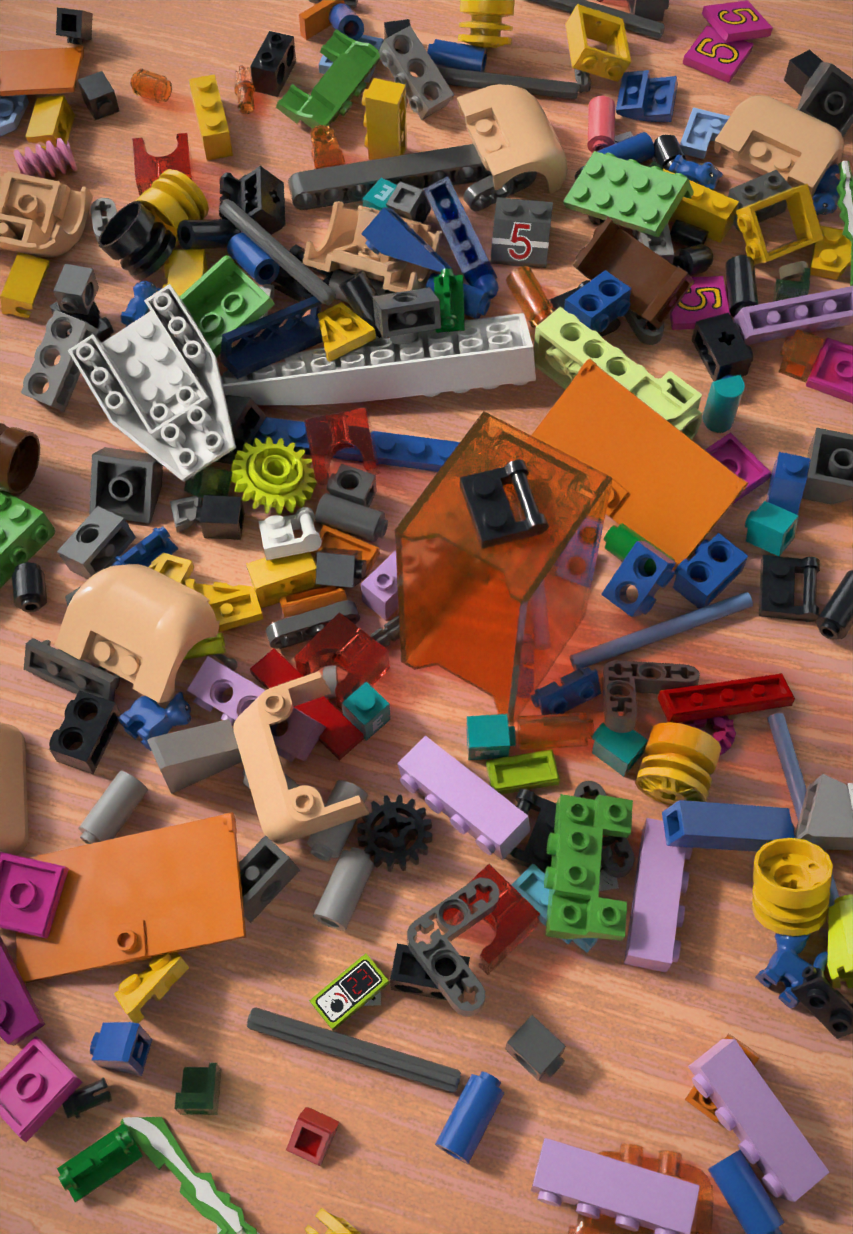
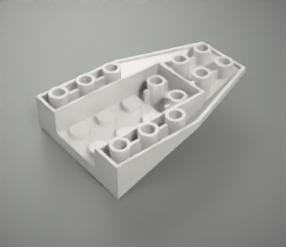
M169 284L144 300L150 312L104 342H101L92 334L69 349L68 352L109 421L184 482L235 449L236 445L217 358L184 302Z

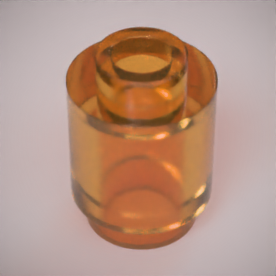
M141 68L131 77L130 84L135 95L157 103L161 101L166 102L170 98L172 83L165 76Z

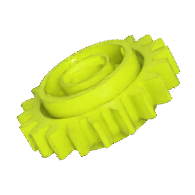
M270 437L266 438L265 444H262L256 438L253 447L245 443L243 451H237L231 467V482L236 483L234 491L237 493L244 492L243 502L250 499L254 500L253 509L264 505L266 514L269 513L271 507L275 508L278 515H281L283 507H286L290 513L294 512L296 505L301 508L304 507L305 501L311 499L317 483L315 479L317 469L311 468L313 460L303 459L304 449L295 452V443L293 442L285 447L283 445V438H280L277 444H273Z

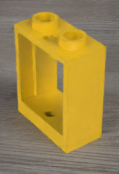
M577 4L565 24L572 68L619 82L631 63L623 19ZM587 38L606 44L607 52L589 47Z
M808 184L788 189L735 210L738 217L737 225L743 233L746 243V254L754 260V265L771 261L824 239ZM786 200L797 239L767 251L755 211Z

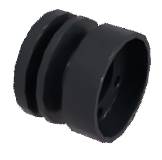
M133 201L120 209L104 227L98 241L99 247L113 260L121 259V267L129 271V274L135 280L145 279L156 272L171 255L176 244L175 235L170 230H166L162 222H154V215L140 201Z

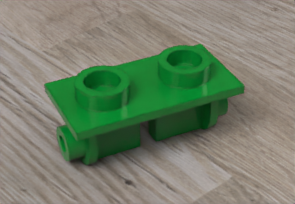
M442 269L441 274L438 277H434V293L440 301L441 328L435 329L436 333L465 331L463 275L453 274L452 269Z
M123 1123L58 1167L57 1170L60 1173L58 1178L64 1189L69 1190L76 1203L143 1157V1154L126 1124Z

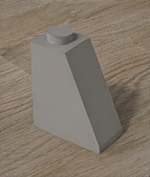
M229 719L152 737L147 740L171 794L242 762L234 729Z
M822 774L807 787L794 837L807 840L822 849L853 850V810L848 785L825 774Z

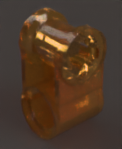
M326 125L314 127L311 130L310 136L313 145L311 156L315 169L345 165L344 156L339 148L333 129Z

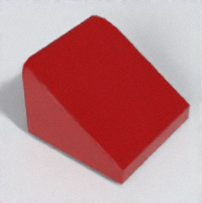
M305 1107L297 1118L286 1151L321 1166L337 1131L339 1121L312 1108Z

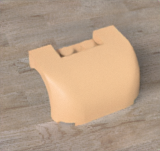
M498 84L457 97L460 116H465L468 133L486 171L490 170L493 176L495 191L501 189L514 176L531 171L539 172L540 175L546 176L549 194L555 193L562 188V183L568 174L566 156L544 110L533 95L526 89L517 86Z
M756 95L741 102L733 111L715 139L714 152L719 153L721 147L734 152V159L738 160L739 164L761 175L777 170L790 186L794 182L800 185L808 184L812 197L830 164L833 161L837 165L841 162L844 141L842 133L836 127L774 98Z
M9 171L4 173V176H0V249L47 258L67 253L83 234L93 195L85 186H82L81 192L71 190L67 185L61 184L59 181Z
M334 202L328 230L321 245L315 249L312 241H307L303 258L304 265L327 272L341 269L356 274L364 271L368 278L384 282L383 289L396 293L425 288L432 273V269L381 253L377 255L365 244L367 239L361 233L380 211L361 205L358 206V210L343 208V202ZM401 217L437 253L442 231H437L434 234L430 232L431 226Z
M140 564L115 565L91 576L75 593L66 610L54 646L79 660L88 659L133 683L132 689L158 703L171 701L176 695L175 678L186 654L199 641L216 637L220 621H216L214 610L208 603L210 600L201 593Z

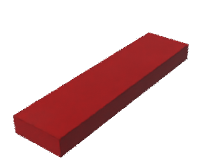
M275 648L250 668L251 674L266 689L304 677ZM324 696L294 706V708L326 726L319 736V741L339 761L364 739V734Z
M782 673L660 690L657 697L667 721L673 723L792 706L795 700Z

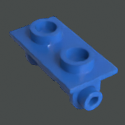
M163 526L161 528H154L150 535L122 556L115 557L116 561L112 566L140 564L149 567L151 562L163 552L172 555L178 550V547L169 539L170 534Z
M579 667L576 671L560 678L562 686L559 687L554 681L540 689H536L535 694L531 695V700L536 708L540 706L543 722L545 723L562 715L566 711L600 695L598 671L596 669L591 670L589 667L585 669Z

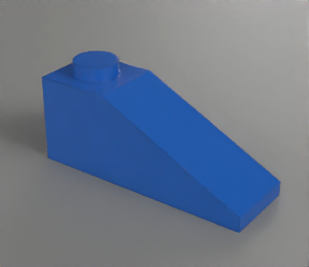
M383 207L361 233L367 239L365 242L367 247L377 255L381 253L438 272L446 268L453 269L392 208Z

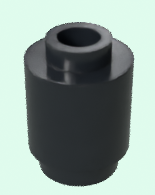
M661 135L655 140L654 157L659 168L662 170H669L678 154L682 155L683 159L686 160V156L674 135Z
M702 244L681 248L674 252L672 265L677 268L679 266L690 276L708 270L712 265L713 253L708 246Z
M27 562L16 566L15 572L12 574L14 605L25 612L38 611L47 603L45 574L36 563Z

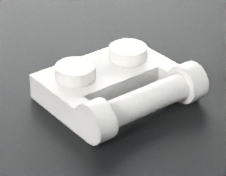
M309 507L300 508L294 515L284 517L274 515L263 521H258L266 560L312 552L321 546L320 534L315 531L314 527L315 515ZM302 529V537L295 539L293 530Z

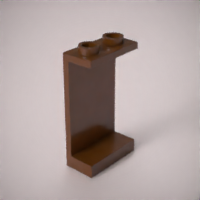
M609 217L595 229L593 238L586 247L579 251L576 261L572 265L590 280H593L606 270L631 288L629 308L657 329H660L695 282L686 271L679 266L678 268L619 228Z

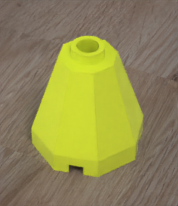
M853 894L836 898L834 900L835 904L829 907L827 966L833 988H841L840 981H846L848 988H853Z

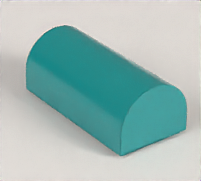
M741 375L712 382L702 415V420L709 430L723 433L730 430L733 426L745 388Z

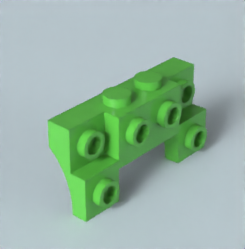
M336 29L320 50V53L332 61L333 64L315 85L311 95L292 84L283 98L277 102L276 108L298 124L301 120L318 134L322 135L339 114L345 116L353 104L350 100L354 95L358 98L367 86L364 80L380 60L379 50L370 43L353 40Z
M563 794L558 798L556 802L554 833L549 834L547 843V854L552 855L551 867L546 868L544 877V888L549 889L545 936L566 940L598 938L622 941L625 938L627 902L599 897L603 835L629 837L632 825L633 800L598 795L595 800Z

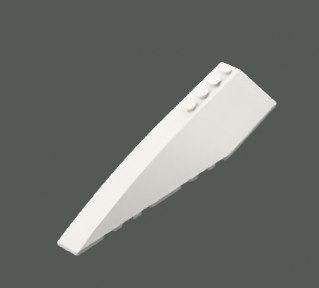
M524 313L465 320V331L436 333L435 329L419 332L415 341L408 344H395L388 337L378 338L376 336V339L331 362L327 361L325 349L322 347L296 353L285 358V362L271 364L239 379H236L229 370L225 371L223 376H220L224 395L250 397L257 405H319L366 402L418 395L433 397L441 392L453 391L455 393H464L473 388L494 389L504 384L519 386L525 385L529 381H536L534 349Z

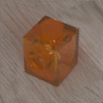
M797 329L792 340L786 338L779 355L784 357L779 373L806 383L825 339Z

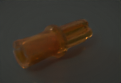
M240 65L239 69L235 71L236 84L234 91L238 97L239 112L250 114L255 109L253 99L255 86L252 83L250 68Z

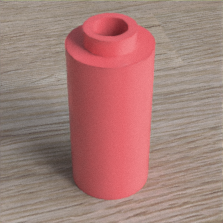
M607 96L595 97L589 103L587 147L591 153L615 144V102Z

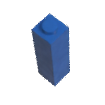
M679 800L662 812L666 845L672 847L757 852L764 844L775 839L795 838L794 825L791 821L789 808Z

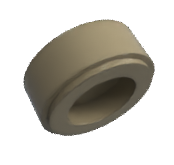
M806 261L787 264L779 269L780 280L793 279L809 273Z

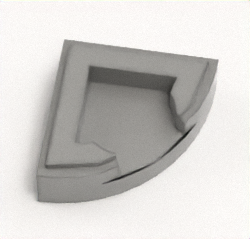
M201 495L170 501L177 532L189 528L196 522L197 507H202Z

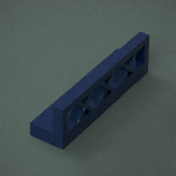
M313 296L222 334L220 362L236 379H239L323 342L318 319L322 303ZM311 309L310 314L304 316V314ZM288 319L283 326L279 327L284 320ZM265 329L260 336L256 337L261 330ZM241 339L236 346L232 347V342Z

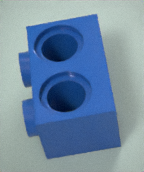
M605 270L565 299L564 310L569 314L575 315L589 329L602 332L609 323L617 317L624 316L629 310L631 288Z
M718 533L710 541L705 539L697 547L695 556L690 561L684 559L674 571L676 578L673 588L698 609L706 607L743 571L748 555ZM713 558H718L723 562H717ZM692 578H699L703 582H696Z
M636 541L601 595L631 617L641 616L642 613L646 615L656 602L654 595L660 587L665 588L673 578L675 572L672 569L676 562L646 541ZM649 558L653 559L657 566L656 572L652 576H649L644 569L645 562ZM630 585L635 586L638 590V598L634 603L629 601L626 595Z

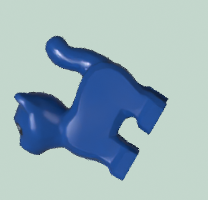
M679 154L668 170L672 173H681L689 180L711 190H714L716 181L723 176V173L718 171L717 167L711 162H705L703 165L684 160L682 155Z
M837 164L831 165L826 170L813 195V204L817 215L834 213L837 209V202L840 198L836 189L840 182V179L835 176V174H839Z
M148 281L136 283L133 287L134 298L130 300L126 311L122 312L121 322L127 327L150 312L144 300L161 289L156 288L152 282Z
M178 692L165 709L160 707L155 700L142 696L135 700L131 708L122 713L118 719L127 734L135 740L140 736L143 739L141 741L142 745L152 751L147 740L152 737L168 734L174 726L188 724L191 721V707L184 700L182 692Z
M775 933L777 950L771 956L767 967L759 971L755 978L767 988H770L772 984L777 985L779 981H782L786 989L779 995V999L789 1008H794L799 1004L800 1000L791 992V988L803 984L802 972L806 967L812 966L798 956L804 950L810 934L788 936ZM821 952L817 955L813 963L814 968H820L823 972L825 971L826 964L828 963V952Z

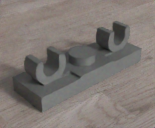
M32 638L26 643L24 670L75 694L80 690L114 702L115 689L119 687L120 676L107 673L106 669L101 666L98 668L94 667L84 660H79L60 649L51 647V641L49 640L40 642Z

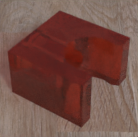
M187 133L177 134V148L171 154L162 157L148 154L142 137L132 138L135 180L139 196L145 190L151 188L152 183L159 179V176L168 169L177 170L194 181L193 160Z
M366 407L304 420L315 480L321 486L327 485L331 476L330 463L333 456L343 449L359 451L363 456V466L366 471L374 475L381 474L370 414Z
M340 612L294 657L296 669L303 676L315 673L324 668V666L336 665L347 672L344 680L339 682L335 688L337 707L341 710L342 702L365 682L373 686L390 669L389 651Z
M490 864L484 867L471 880L488 878L494 881L499 888L500 896L497 908L482 919L490 925L495 936L491 944L483 948L480 954L479 967L487 975L538 926L540 913ZM477 890L476 899L468 905L471 914H474L472 912L474 903L481 899L486 903L489 902V891L482 893L480 890ZM450 908L444 912L443 919L449 925H457L464 919V916L460 910Z

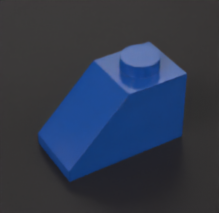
M779 452L771 472L766 502L797 515L806 485L810 458Z
M103 1022L100 1033L96 1032L93 1036L90 1055H93L92 1061L101 1068L142 1076L152 1038L138 1023Z

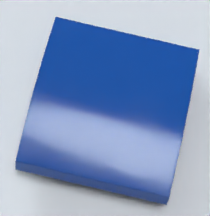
M649 70L625 72L621 80L616 113L634 120L672 122L678 87L677 76L650 78Z

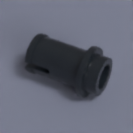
M104 1077L101 1080L75 1090L62 1104L67 1118L75 1116L78 1119L80 1118V1113L112 1101L110 1091L93 1096L94 1093L108 1088Z

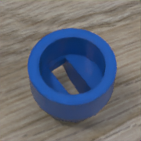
M492 274L481 276L474 283V287L488 292L489 299H493L499 289L498 283Z

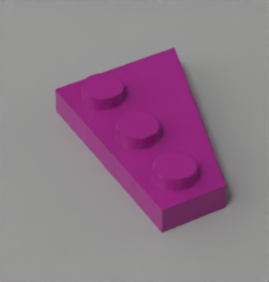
M0 936V1037L7 1044L15 1046L46 1024Z

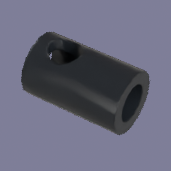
M677 219L672 226L670 236L672 241L685 246L704 245L709 231Z

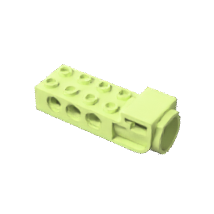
M561 307L536 327L534 340L535 367L565 390L578 374L583 364L588 359H591L597 366L691 440L697 434L702 422L703 413L698 410L702 394L673 372L668 371L662 378H655L642 365L636 364L622 350L613 347L598 332L589 329L575 315L569 314Z

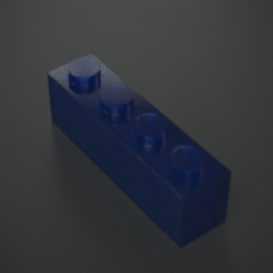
M447 176L423 189L468 284L474 287L475 281L487 274H492L497 279L498 277L449 177Z

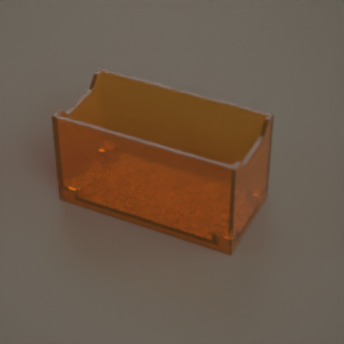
M483 411L395 528L401 662L414 670L438 665L492 696L497 715L507 714L508 724L513 726L530 701L531 695L538 689L585 617L613 478ZM514 460H524L529 471L527 476L539 512L545 515L549 528L546 532L537 536L481 549L460 488V477L505 467ZM513 483L503 485L515 521H524L526 518Z

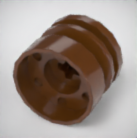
M0 423V490L14 495L22 494L29 487L36 474L40 459V442L38 436L33 432L17 427L9 428L4 423Z

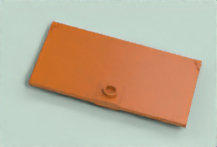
M83 46L0 51V96L75 92L81 63L84 58Z
M588 359L583 364L578 374L523 445L619 525L624 523L674 558L676 562L673 567L674 571L684 559L690 557L748 486V482L738 477L597 366L591 359Z
M231 812L28 857L65 866L69 870L48 939L16 932L17 969L24 983L247 938L234 813Z

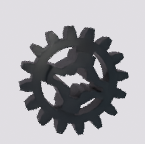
M386 795L383 800L384 804L381 806L375 801L371 802L373 812L362 817L365 823L357 824V831L362 834L357 838L358 845L365 847V854L368 853L371 857L375 856V867H379L382 862L387 863L388 872L392 871L394 864H399L401 870L405 871L407 861L410 860L413 864L418 865V853L428 854V846L425 843L432 842V833L428 832L432 828L431 819H424L426 816V809L424 807L415 810L416 802L413 798L407 804H404L402 795L397 796L396 802H391L390 798ZM400 814L406 815V816H408L409 818H405V817L401 816ZM384 816V819L382 820V822L380 823V825L374 826L375 823H376L381 817ZM396 829L400 836L393 837L390 830ZM416 839L415 843L406 850L409 841ZM383 847H384V848H386L387 850H389V851H391V852H393V853L385 852V851L381 850L380 848H383Z

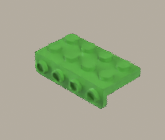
M594 151L563 203L568 209L602 220H606L609 217L618 225L659 238L682 198H691L694 191L690 185V180L681 173H668L657 166L648 167L641 165L633 159L627 161L617 158L611 153L603 154Z
M228 255L223 256L180 296L216 358L221 352L222 334L258 320L275 305L272 299Z
M1 490L0 588L12 577L16 566L26 563L55 534V528L44 512Z

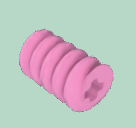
M57 138V147H54L50 141H47L46 150L40 144H36L35 153L29 147H25V156H22L18 149L14 150V156L21 174L35 177L37 173L40 178L45 179V171H48L52 177H56V168H59L62 174H66V165H69L73 171H77L68 140L67 144H65L61 138Z

